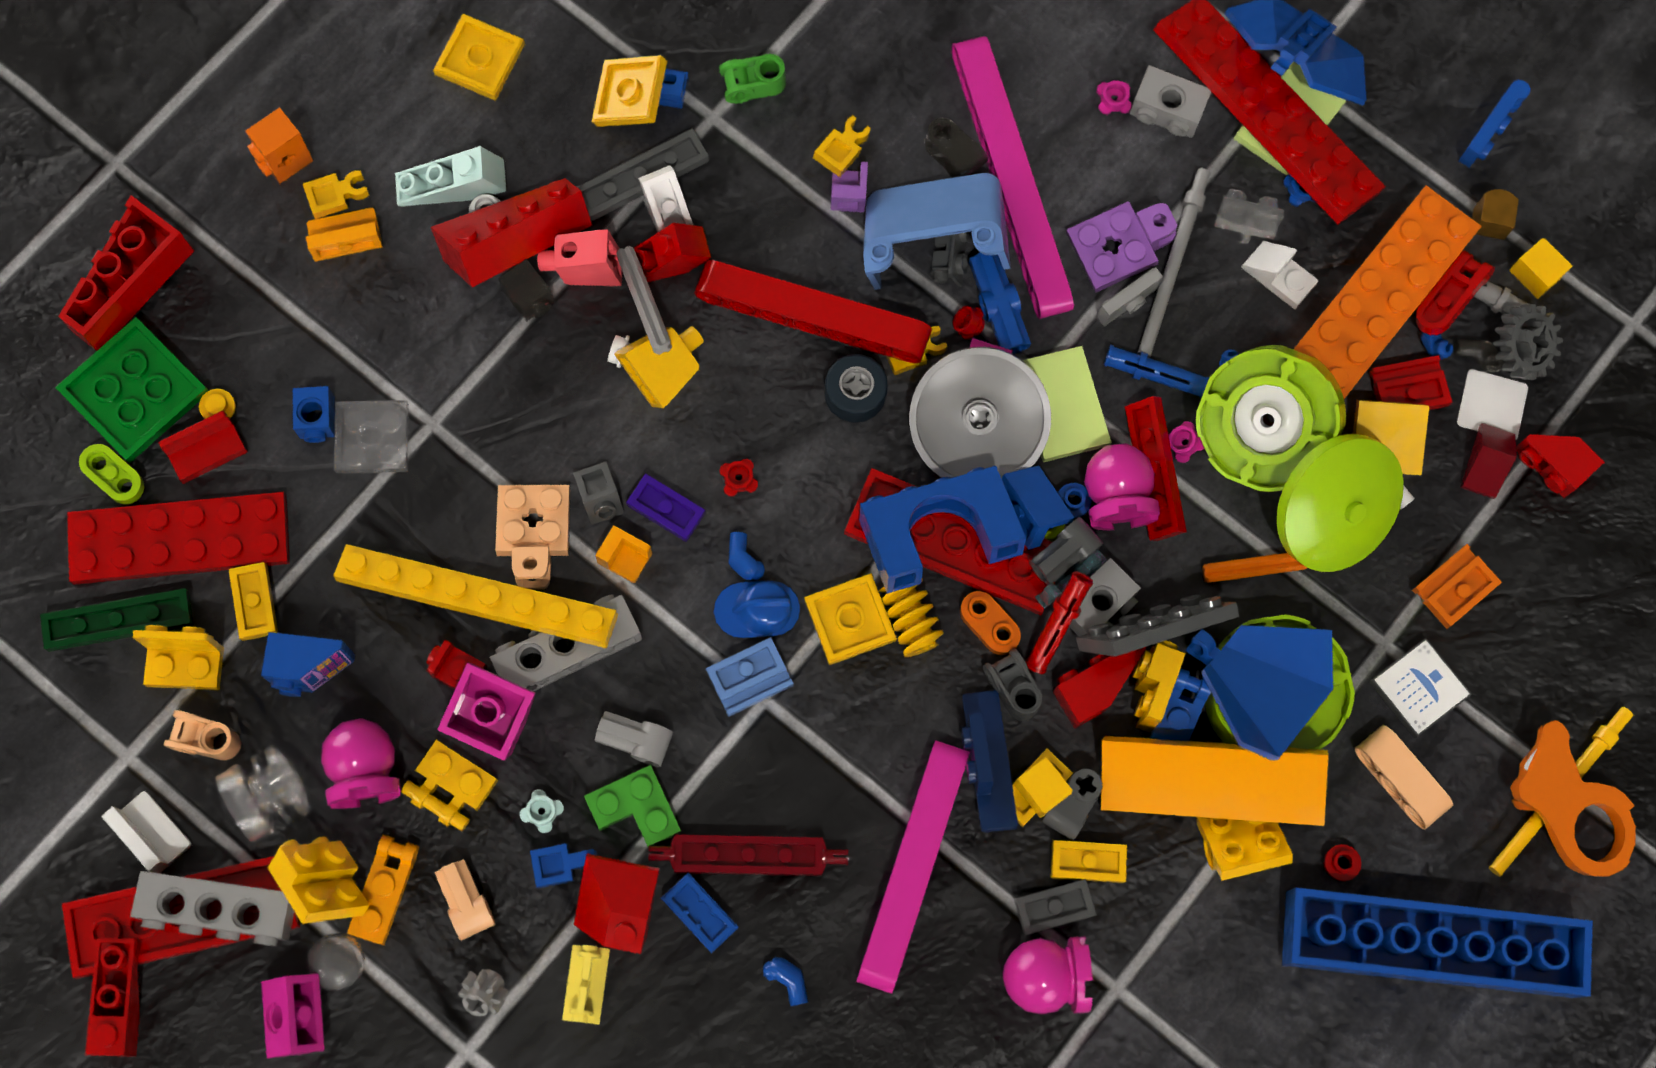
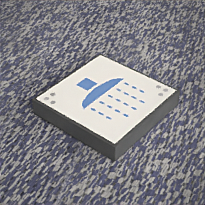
M1427 638L1423 639L1369 681L1414 739L1472 695Z

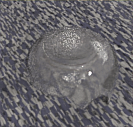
M332 933L314 942L308 951L305 967L308 974H319L321 989L326 991L341 990L353 985L363 973L365 955L361 944L354 937L344 933Z

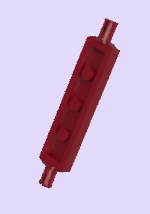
M675 835L671 846L649 845V853L663 854H648L649 861H671L674 873L822 876L826 864L848 865V849H826L823 837Z

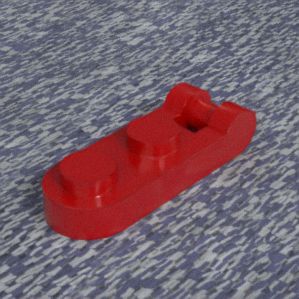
M1463 250L1418 306L1416 311V324L1418 328L1428 335L1444 333L1482 285L1489 281L1495 267L1487 262L1481 264L1474 260L1473 254ZM1465 271H1467V272H1469L1470 274H1472L1473 276H1472L1471 279H1470L1469 277L1463 275L1462 273H1464Z

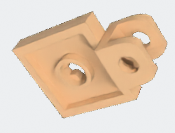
M498 485L495 552L497 556H512V570L517 586L532 590H545L551 580V556H569V485ZM533 513L543 517V521H538L536 527H529L528 522L524 521L525 517Z

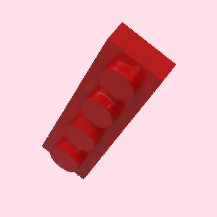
M1151 396L1125 406L1132 446L1149 457L1155 473L1154 489L1149 498L1158 500L1160 515H1158V520L1148 524L1147 528L1151 541H1161L1185 533L1187 530L1161 397Z

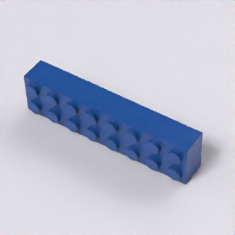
M1294 888L1286 891L1282 966L1568 998L1591 996L1593 921Z

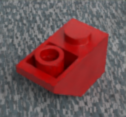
M674 222L634 248L647 282L688 273L711 258L703 226Z
M1530 434L1516 446V451L1519 453L1521 461L1529 468L1535 469L1544 478L1546 486L1554 493L1560 494L1563 498L1575 491L1605 463L1580 437Z

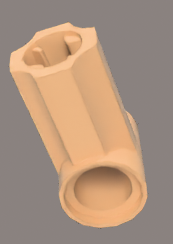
M464 859L446 865L435 872L442 893L450 908L448 910L450 920L461 941L496 925L489 905L483 894L480 895Z

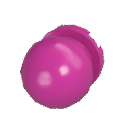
M1126 443L1106 445L1096 452L1087 465L1084 480L1090 499L1097 504L1088 511L1091 527L1097 530L1112 531L1114 530L1113 524L1130 522L1131 528H1137L1157 521L1158 515H1160L1159 502L1156 499L1149 498L1155 483V473L1149 457L1136 447Z
M362 718L344 721L335 727L322 743L321 763L325 775L334 783V786L325 791L327 805H330V808L361 807L360 800L378 797V804L401 796L400 780L388 776L394 766L395 748L388 733L379 724Z
M1070 937L1065 949L1052 940L1037 938L1022 943L1011 952L1004 964L1003 980L1010 999L1024 1011L1043 1015L1058 1011L1067 1002L1071 1005L1074 1014L1089 1013L1091 1011L1092 997H1085V981H1092L1089 946L1085 945V937Z

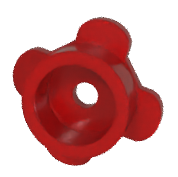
M743 459L730 464L724 463L720 467V475L724 477L726 484L724 486V493L727 496L734 497L737 493L743 491L749 493L756 491L758 481L753 477L752 470L754 464L751 460ZM737 475L742 476V479L740 481H737L735 479Z

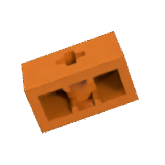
M280 107L245 130L251 141L247 148L255 158V163L266 177L272 174L279 184L313 162L300 132Z

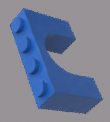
M996 466L974 468L964 475L953 478L942 477L932 484L921 487H906L899 493L885 497L880 495L874 496L866 502L860 503L859 522L887 593L921 584L923 565L912 540L910 530L918 520L929 514L939 512L951 513L962 517L970 523L979 538L989 564L1023 555L1026 536Z

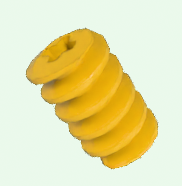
M917 585L887 593L885 587L879 590L881 593H887L882 598L883 604L892 606L888 610V617L898 619L893 624L894 631L903 632L898 637L899 644L909 645L903 651L904 657L916 656L934 649L939 645L936 640L944 634L943 630L931 629V626L939 619L938 617H926V613L933 608V604H921L920 600L928 595L927 590L916 591L915 587Z

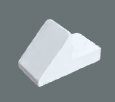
M671 165L638 178L645 195L643 199L644 204L658 232L673 222L693 225L676 174Z
M1263 241L1241 267L1293 309L1299 306L1319 281L1292 260L1297 252L1295 248Z

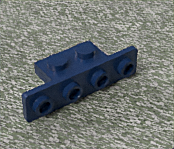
M997 691L966 693L962 697L966 727L961 728L962 743L964 749L970 750L971 761H966L967 778L969 784L974 783L981 831L985 833L1014 830L1018 827L999 694Z

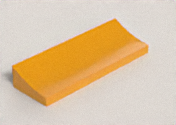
M1104 736L1102 740L1101 810L1324 826L1328 750L1288 747L1278 760H1269L1240 747L1238 744Z

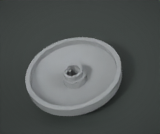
M970 347L946 355L926 371L912 397L909 425L913 443L920 457L941 478H953L964 475L978 467L989 468L996 466L1002 479L1005 473L1030 468L1038 460L1048 441L1051 427V409L1043 383L1028 364L1004 350L991 347Z

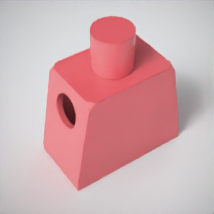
M608 229L559 234L555 237L554 250H544L538 253L539 270L556 271L567 285L622 286V269L616 255L620 248Z

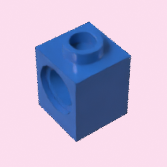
M329 386L293 388V430L305 442L320 443L324 442L325 438L336 437L335 396ZM315 410L322 411V415L317 421H306L310 412Z

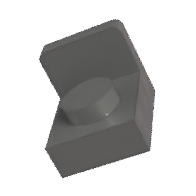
M607 461L573 473L591 524L606 521L624 513Z

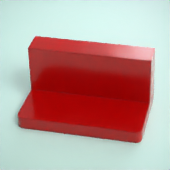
M220 411L158 442L183 484L248 453L234 423L225 411Z

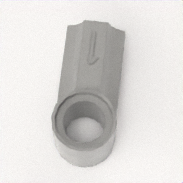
M605 711L599 722L594 740L600 744L629 753L632 758L638 761L661 767L673 732L651 722L643 721L639 723Z

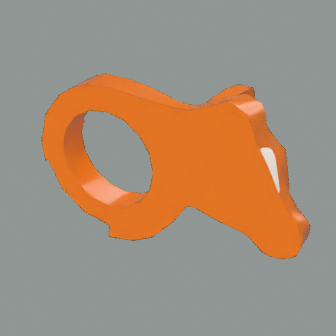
M1550 721L1539 727L1534 747L1520 762L1518 777L1510 787L1514 798L1512 803L1516 809L1534 810L1540 815L1557 853L1568 868L1585 876L1609 877L1623 870L1631 862L1629 859L1636 845V833L1630 809L1635 805L1625 793L1616 787L1601 783L1583 782L1570 751V735L1568 730L1559 721ZM1592 804L1606 812L1614 827L1612 848L1604 858L1598 861L1586 857L1579 849L1575 839L1577 817L1584 808Z

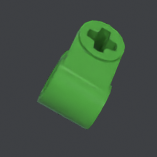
M765 54L746 59H733L724 62L719 67L720 74L725 79L727 91L724 96L728 103L737 104L752 99L775 96L780 94L786 86L785 65L783 60L774 54ZM767 72H775L778 74L774 78L763 77V75Z

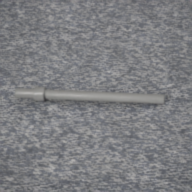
M1198 168L1191 191L1186 192L1182 204L1185 209L1137 352L1139 355L1141 352L1148 354V358L1151 357L1197 213L1202 211L1206 200L1204 192L1211 174L1207 169Z

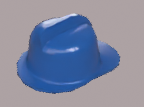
M751 581L730 585L720 593L714 607L716 623L723 632L732 637L739 638L773 637L785 634L794 627L800 613V605L796 594L790 587L776 581Z

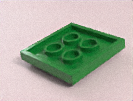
M137 317L131 320L55 387L129 464L192 409L202 396L208 392V389Z

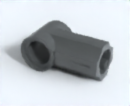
M1081 516L1056 536L1057 539L1029 562L1033 572L1048 586L1057 581L1077 562L1081 564L1104 544Z

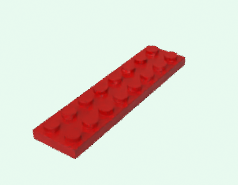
M1192 0L1157 23L1153 31L1338 225L1379 195L1386 187L1282 77L1271 69V66L1259 53L1249 46L1245 39L1208 0Z

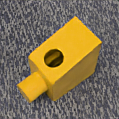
M690 326L680 335L672 327H665L672 348L669 352H663L661 355L654 353L647 335L614 353L651 407L664 408L699 370V363L691 352L703 344L704 340L693 326Z

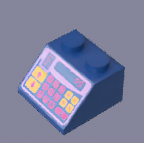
M269 632L261 676L271 684L272 688L279 689V694L301 697V692L313 693L352 664L355 660V654L343 640Z

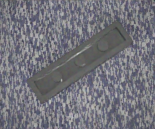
M692 128L577 188L582 192L592 222L643 196L644 192L638 178L669 165L674 169L678 178L709 162V155Z

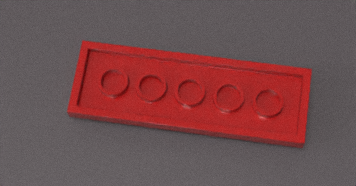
M871 468L845 528L844 535L868 544L859 522L860 503H864L874 496L880 495L885 497L896 494L906 487L915 485ZM939 512L926 515L913 525L910 534L924 568L1038 615L1043 614L1055 582L1048 586L1041 581L1033 572L1029 562L1053 543L1052 541L1043 539L1040 547L1028 550L1024 546L1023 555L989 564L974 528L962 517L951 513Z
M284 492L67 512L69 582L73 585L222 571L265 562L267 566L290 564L287 497Z
M274 856L182 876L185 878L282 891L268 869ZM137 887L62 903L72 977L76 979L93 975L97 938L136 939L137 965L250 940L255 937L240 934L239 941L216 938L217 930L203 929L202 936L179 932L180 925L168 923L165 924L164 930L141 927L142 920L131 917ZM182 895L175 896L170 902L169 908L173 915L178 914L184 908L185 901ZM215 900L208 905L206 913L210 920L220 916L222 912L221 902ZM256 905L250 906L244 913L243 918L247 926L253 925L259 919L260 911ZM294 913L291 930L300 928L299 918L296 913Z

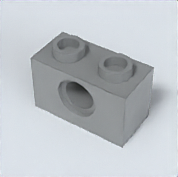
M1148 65L1129 114L1136 116L1143 123L1157 124L1167 128L1169 132L1176 136L1192 138L1211 91L1205 86ZM1163 101L1172 102L1176 108L1166 107Z
M1111 558L1090 577L1093 580V585L1080 606L1081 613L1079 617L1073 619L1069 626L1078 636L1088 634V628L1094 625L1108 623L1110 626H1113L1110 620L1118 612L1125 616L1139 602L1135 596L1141 587ZM1095 596L1104 597L1109 603V609L1106 611L1096 609L1092 603V598Z

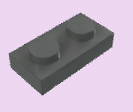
M1086 879L1014 899L1024 936L1096 916Z

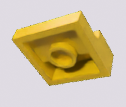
M1167 640L1156 643L1155 646L1151 647L1150 652L1146 650L1143 657H1140L1132 675L1133 678L1138 679L1134 690L1145 693L1144 696L1141 695L1134 712V716L1139 717L1136 728L1148 733L1162 721L1186 654L1178 651V646Z
M323 836L313 840L310 844L300 845L297 840L286 841L278 848L276 855L268 866L269 871L302 924L363 916L370 906L352 878L359 867L341 840L329 841L327 837Z

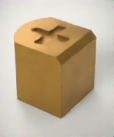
M1502 189L1486 192L1473 209L1472 219L1482 226L1476 235L1504 240L1515 228L1519 202L1517 197L1509 191Z

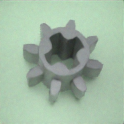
M482 969L478 976L471 971L468 973L461 984L463 987L458 995L463 998L462 1004L469 1013L475 1016H485L489 1010L494 1014H498L509 991L503 988L504 980L497 972Z

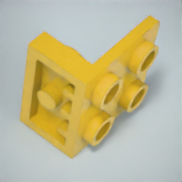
M146 625L145 630H133L132 638L147 648L143 685L158 688L220 690L224 647L213 636L205 633V629L182 627V632H169L168 627Z

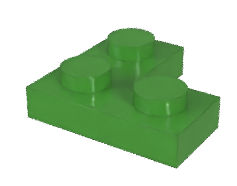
M651 765L584 796L600 831L630 816H634L648 848L649 845L654 846L682 833Z

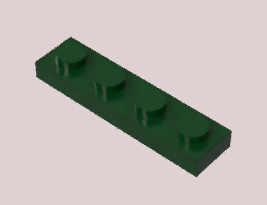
M186 588L40 614L44 650L48 652L133 637V630H145L146 625L168 627V630L194 626L190 593Z

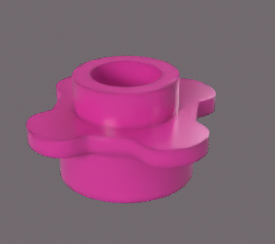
M1117 80L1099 84L1097 87V93L1101 99L1098 107L1099 111L1106 115L1112 111L1128 113L1132 108V103L1128 99L1130 86L1126 82ZM1116 96L1117 100H1112L1111 97Z
M1183 422L1181 426L1176 427L1168 434L1171 449L1176 453L1175 458L1180 463L1188 462L1192 454L1196 451L1204 450L1201 438L1195 432V425L1191 422ZM1187 439V440H1188V444H1187V445H1183V444H1182L1183 440Z

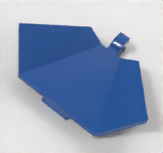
M1255 0L1228 8L1225 12L1227 18L1253 50H1278L1281 52L1279 54L1280 57L1271 67L1272 70L1281 76L1293 62H1296L1300 65L1310 88L1362 106L1366 102L1364 56L1359 50L1334 35L1333 33L1337 26L1313 10L1309 9L1303 14L1283 0Z
M1240 625L1220 650L1216 647L1213 637L1201 629L1185 650L1207 665L1201 673L1238 745L1269 760H1278L1333 690L1332 630Z

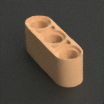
M1385 725L1380 726L1355 747V753L1360 761L1405 814L1421 829L1426 830L1453 807V802L1446 791L1389 727Z

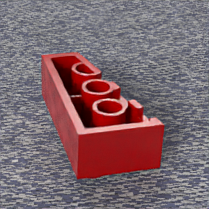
M565 178L432 226L431 230L443 261L473 288L555 245V237L557 235L580 232L592 226V222L581 190Z
M130 195L125 204L127 209L121 220H115L109 230L111 236L103 250H98L91 260L93 266L86 278L80 279L58 316L76 336L96 351L129 322L194 252L181 232L132 195Z

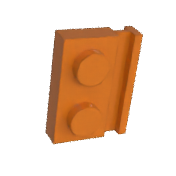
M1468 544L1463 546L1412 590L1424 600L1423 603L1446 629L1451 627L1502 583L1483 560L1473 554Z

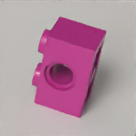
M319 974L284 976L262 981L267 1058L324 1051Z

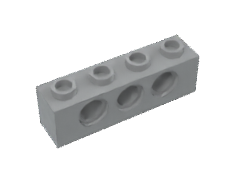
M607 595L594 603L597 606L616 610L618 614L607 648L575 641L571 651L560 653L556 650V644L562 637L533 630L528 634L529 639L518 644L515 641H511L499 646L495 650L496 654L490 656V659L498 676L534 692L641 641L642 636L623 595L618 597ZM528 654H540L542 656L541 663L536 668L528 669L523 666V660Z
M140 871L131 917L141 919V927L164 930L165 924L168 923L180 925L179 932L202 936L203 929L217 930L216 938L239 941L240 934L255 936L253 943L277 946L278 940L289 941L295 911L282 891ZM182 895L185 901L184 908L178 914L173 915L169 908L170 902L175 896ZM219 900L222 904V912L218 918L210 920L206 913L207 907L212 901ZM256 905L260 911L259 919L253 925L247 926L243 918L247 908Z

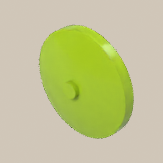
M1362 434L1336 436L1311 450L1290 474L1279 499L1277 530L1286 552L1302 565L1319 572H1334L1346 569L1371 554L1391 530L1402 503L1404 490L1403 473L1394 453L1384 444Z

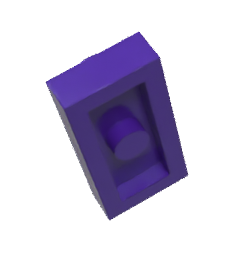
M646 473L626 502L629 508L685 542L689 540L706 514L705 509Z

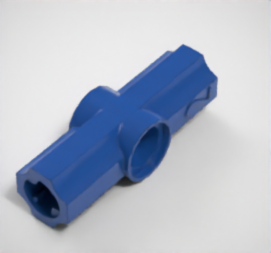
M979 252L969 259V265L979 290L978 299L980 308L984 313L983 317L987 323H991L998 346L1013 350V355L1019 354L1025 349L1030 348L1031 342L1020 314L1021 302L1014 284L1009 283L998 254L984 255Z

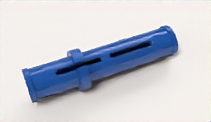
M1113 345L1109 346L1103 364L1106 367L1109 366L1132 374L1133 379L1140 380L1142 377L1170 388L1197 395L1202 398L1210 378L1148 358L1147 353L1141 352L1139 355L1114 347ZM1125 361H1130L1138 365L1153 369V371L1126 363ZM1160 372H1163V373H1166V374H1169V375H1172V376H1175V377H1178V378L1187 380L1188 382H1184V381H1181V380H1178V379H1175V378H1172V377H1169V376L1160 374Z

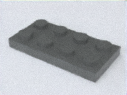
M1201 595L1187 596L1180 599V605L1173 607L1170 604L1150 608L1151 614L1142 617L1140 614H1131L1119 618L1120 623L1110 626L1108 623L1091 626L1088 628V634L1076 637L1078 649L1081 652L1108 656L1125 654L1239 617L1237 603L1221 601V597L1202 599Z

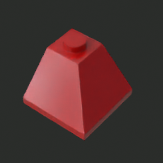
M587 854L574 926L604 947L641 954L648 935L660 868Z

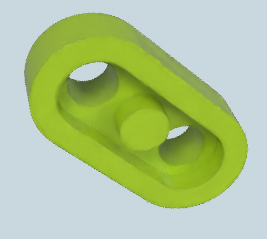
M93 444L85 448L79 457L81 471L114 501L120 504H131L142 496L144 492L142 477L108 446ZM101 460H106L105 467L96 470V464ZM131 482V489L127 492H122L123 484Z

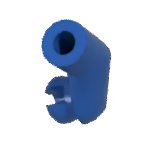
M1421 332L1420 339L1430 357L1439 355L1440 360L1451 356L1453 346L1451 343L1448 344V340L1443 339L1441 334L1428 335Z

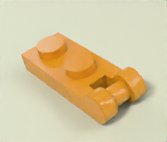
M382 835L362 890V894L370 906L363 916L352 918L347 934L383 946L385 945L417 858L419 845L409 842L404 845L395 842L394 837ZM390 856L401 859L398 870L386 866Z

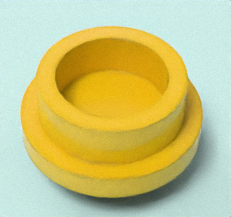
M212 389L206 392L199 402V411L204 419L220 411H225L229 418H231L236 408L232 395L223 389Z

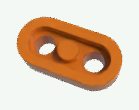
M974 591L963 599L960 606L961 619L992 653L1007 655L1010 650L1016 649L1021 638L1020 629L988 593ZM975 603H981L985 607V612L977 614L973 611L972 606ZM1000 629L1006 630L1009 633V639L1000 640L997 637V631Z

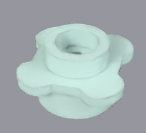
M535 790L532 792L531 799L526 807L521 809L520 818L525 823L531 822L536 825L539 832L548 833L553 828L552 822L556 816L563 813L564 806L561 801H553L547 797L543 790ZM540 808L545 809V813L543 815H540L538 813V810Z

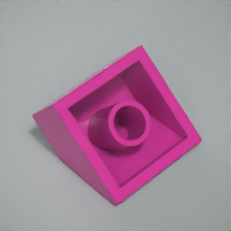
M468 662L437 730L505 761L512 755L527 722L536 693Z

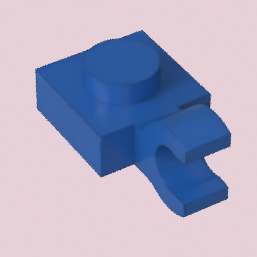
M567 843L531 850L530 854L536 888L539 889L575 881L573 870L584 869L586 855H597V851L590 849L570 854Z

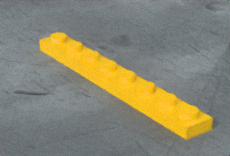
M346 544L333 575L336 581L603 648L608 647L618 618L617 611L348 544Z

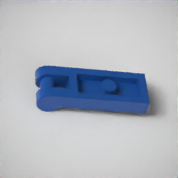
M1516 80L1510 85L1458 160L1459 162L1470 168L1477 158L1482 161L1486 158L1495 143L1490 141L1494 133L1498 135L1503 133L1512 120L1507 114L1517 111L1530 94V86L1527 82Z
M1180 668L1162 721L1151 731L1150 739L1190 740L1205 702L1211 693L1204 677L1198 679L1190 676V671ZM1186 689L1194 692L1195 695L1192 699L1181 695V693Z

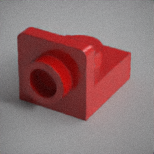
M446 639L441 647L436 645L432 649L426 661V664L429 665L427 672L430 676L454 690L468 662L484 670L487 668V665L454 647Z

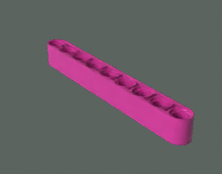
M986 36L952 44V56L989 172L998 178L1002 187L1006 225L1038 319L1072 311L1074 309L1071 289L990 43Z

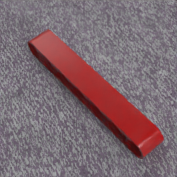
M715 260L706 261L694 292L697 298L712 305L909 363H921L932 332V328L928 324L911 317Z

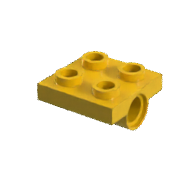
M1197 817V826L1203 838L1206 859L1210 868L1217 870L1221 881L1292 863L1293 853L1279 824L1276 822Z

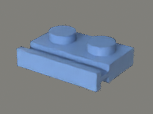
M771 637L706 668V672L728 717L794 686Z

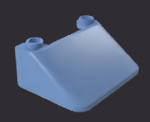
M979 173L886 188L873 192L866 202L863 250L865 273L873 288H882L880 272L887 270L893 262V244L972 232L974 246L980 253L984 255L998 254L1003 269H1011L1003 194L998 178L990 173Z

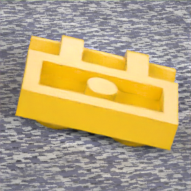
M435 740L415 770L427 778L426 781L419 787L408 780L402 787L401 793L412 799L411 804L417 808L422 809L424 807L439 817L438 821L449 827L452 825L462 832L469 824L470 819L460 813L461 809L467 804L478 811L498 780L438 740ZM438 786L454 796L448 805L432 795Z

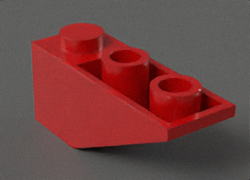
M1147 646L1118 656L1099 654L1088 661L1091 667L1078 673L1075 668L1057 679L1060 684L1056 686L1053 694L1074 729L1106 712Z
M97 938L85 1055L136 1057L140 1021L136 939Z

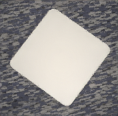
M1469 370L1457 419L1458 425L1478 431L1480 424L1485 423L1513 433L1517 439L1528 386L1522 382L1478 370Z

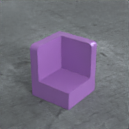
M861 162L860 171L846 170L841 177L833 173L830 210L865 211L868 162Z

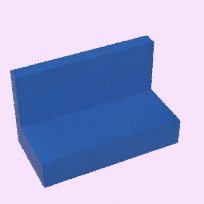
M1039 465L1003 475L1002 481L1025 533V546L1028 550L1040 547L1049 528L1073 522L1074 516Z

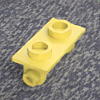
M573 945L562 1020L600 1025L610 949L591 945Z

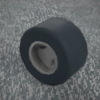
M861 354L847 355L838 359L828 370L824 386L825 401L831 412L840 419L852 423L865 422L875 417L883 408L888 391L887 375L882 366L873 358Z

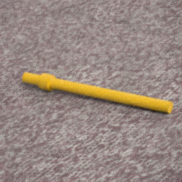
M1621 707L1606 726L1601 725L1592 736L1593 742L1575 762L1581 779L1605 750H1611L1619 740L1618 734L1634 716L1629 709ZM1536 811L1489 866L1490 871L1495 875L1502 876L1544 825V821Z

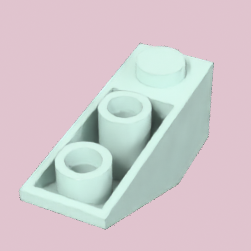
M481 146L395 173L397 205L400 207L470 201L482 194L495 195L506 191L504 159Z

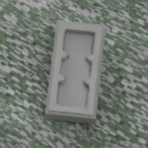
M1152 268L1104 302L1097 314V319L1105 327L1126 311L1130 314L1134 313L1145 304V297L1158 289L1163 275L1157 268Z

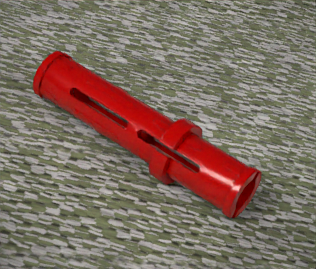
M1077 571L1072 572L1071 578L1061 597L1055 598L1052 604L1054 610L1025 661L1031 671L1038 674L1046 673L1047 667L1061 644L1071 622L1079 617L1081 613L1080 606L1093 585V580L1087 575Z

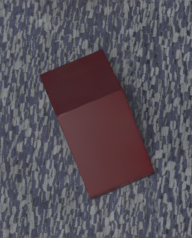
M1481 423L1461 488L1495 499L1517 457L1515 434Z

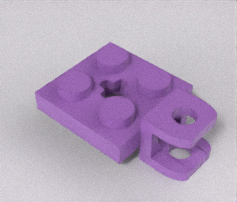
M1128 201L1066 229V234L1096 293L1158 265V259L1154 251L1170 244L1175 239L1177 223L1168 205L1165 203L1152 205L1135 214ZM1110 239L1114 242L1119 241L1121 243L1118 246L1119 253L1113 255L1110 250L1105 252L1103 247L1106 246V241Z

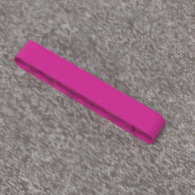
M937 740L934 741L856 981L858 983L890 994L894 990L966 767L969 751Z

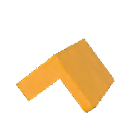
M374 208L357 210L307 222L309 236H306L308 250L315 262L383 247Z

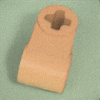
M174 710L173 716L176 719L169 740L164 741V747L218 760H229L238 754L241 748V739L236 731L220 722ZM226 733L225 745L220 749L214 750V739L219 734Z

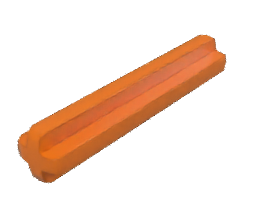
M1288 553L1207 563L1202 566L1204 581L1211 583L1305 570L1307 567L1296 561Z

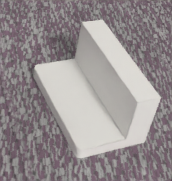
M145 791L136 796L123 809L120 810L112 806L101 816L149 872L160 874L191 847L189 839Z

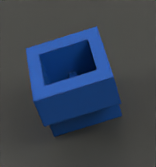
M672 69L665 70L659 105L683 109L689 78L688 72ZM664 81L675 82V83H674V84H667V83H664Z

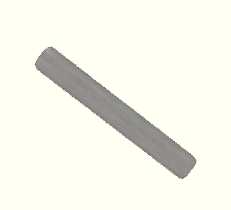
M627 246L624 249L620 248L616 255L654 353L659 355L663 352H669L672 348L670 338L635 249L631 246Z

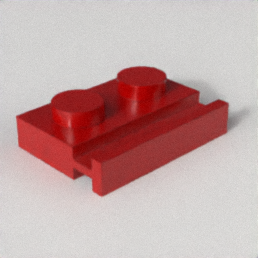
M1437 355L1372 368L1369 374L1373 378L1376 400L1428 405L1429 410L1448 407L1452 403V398L1444 370H1441L1440 356Z

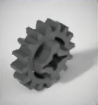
M1521 304L1520 307L1510 308L1511 315H1503L1501 317L1504 327H1496L1495 329L1500 335V340L1494 341V346L1500 347V352L1495 357L1505 361L1501 369L1503 371H1511L1510 377L1536 380V377H1545L1547 375L1546 368H1555V363L1552 360L1553 356H1561V352L1556 349L1557 344L1563 342V338L1556 336V332L1560 330L1561 325L1552 324L1555 314L1546 313L1545 306Z

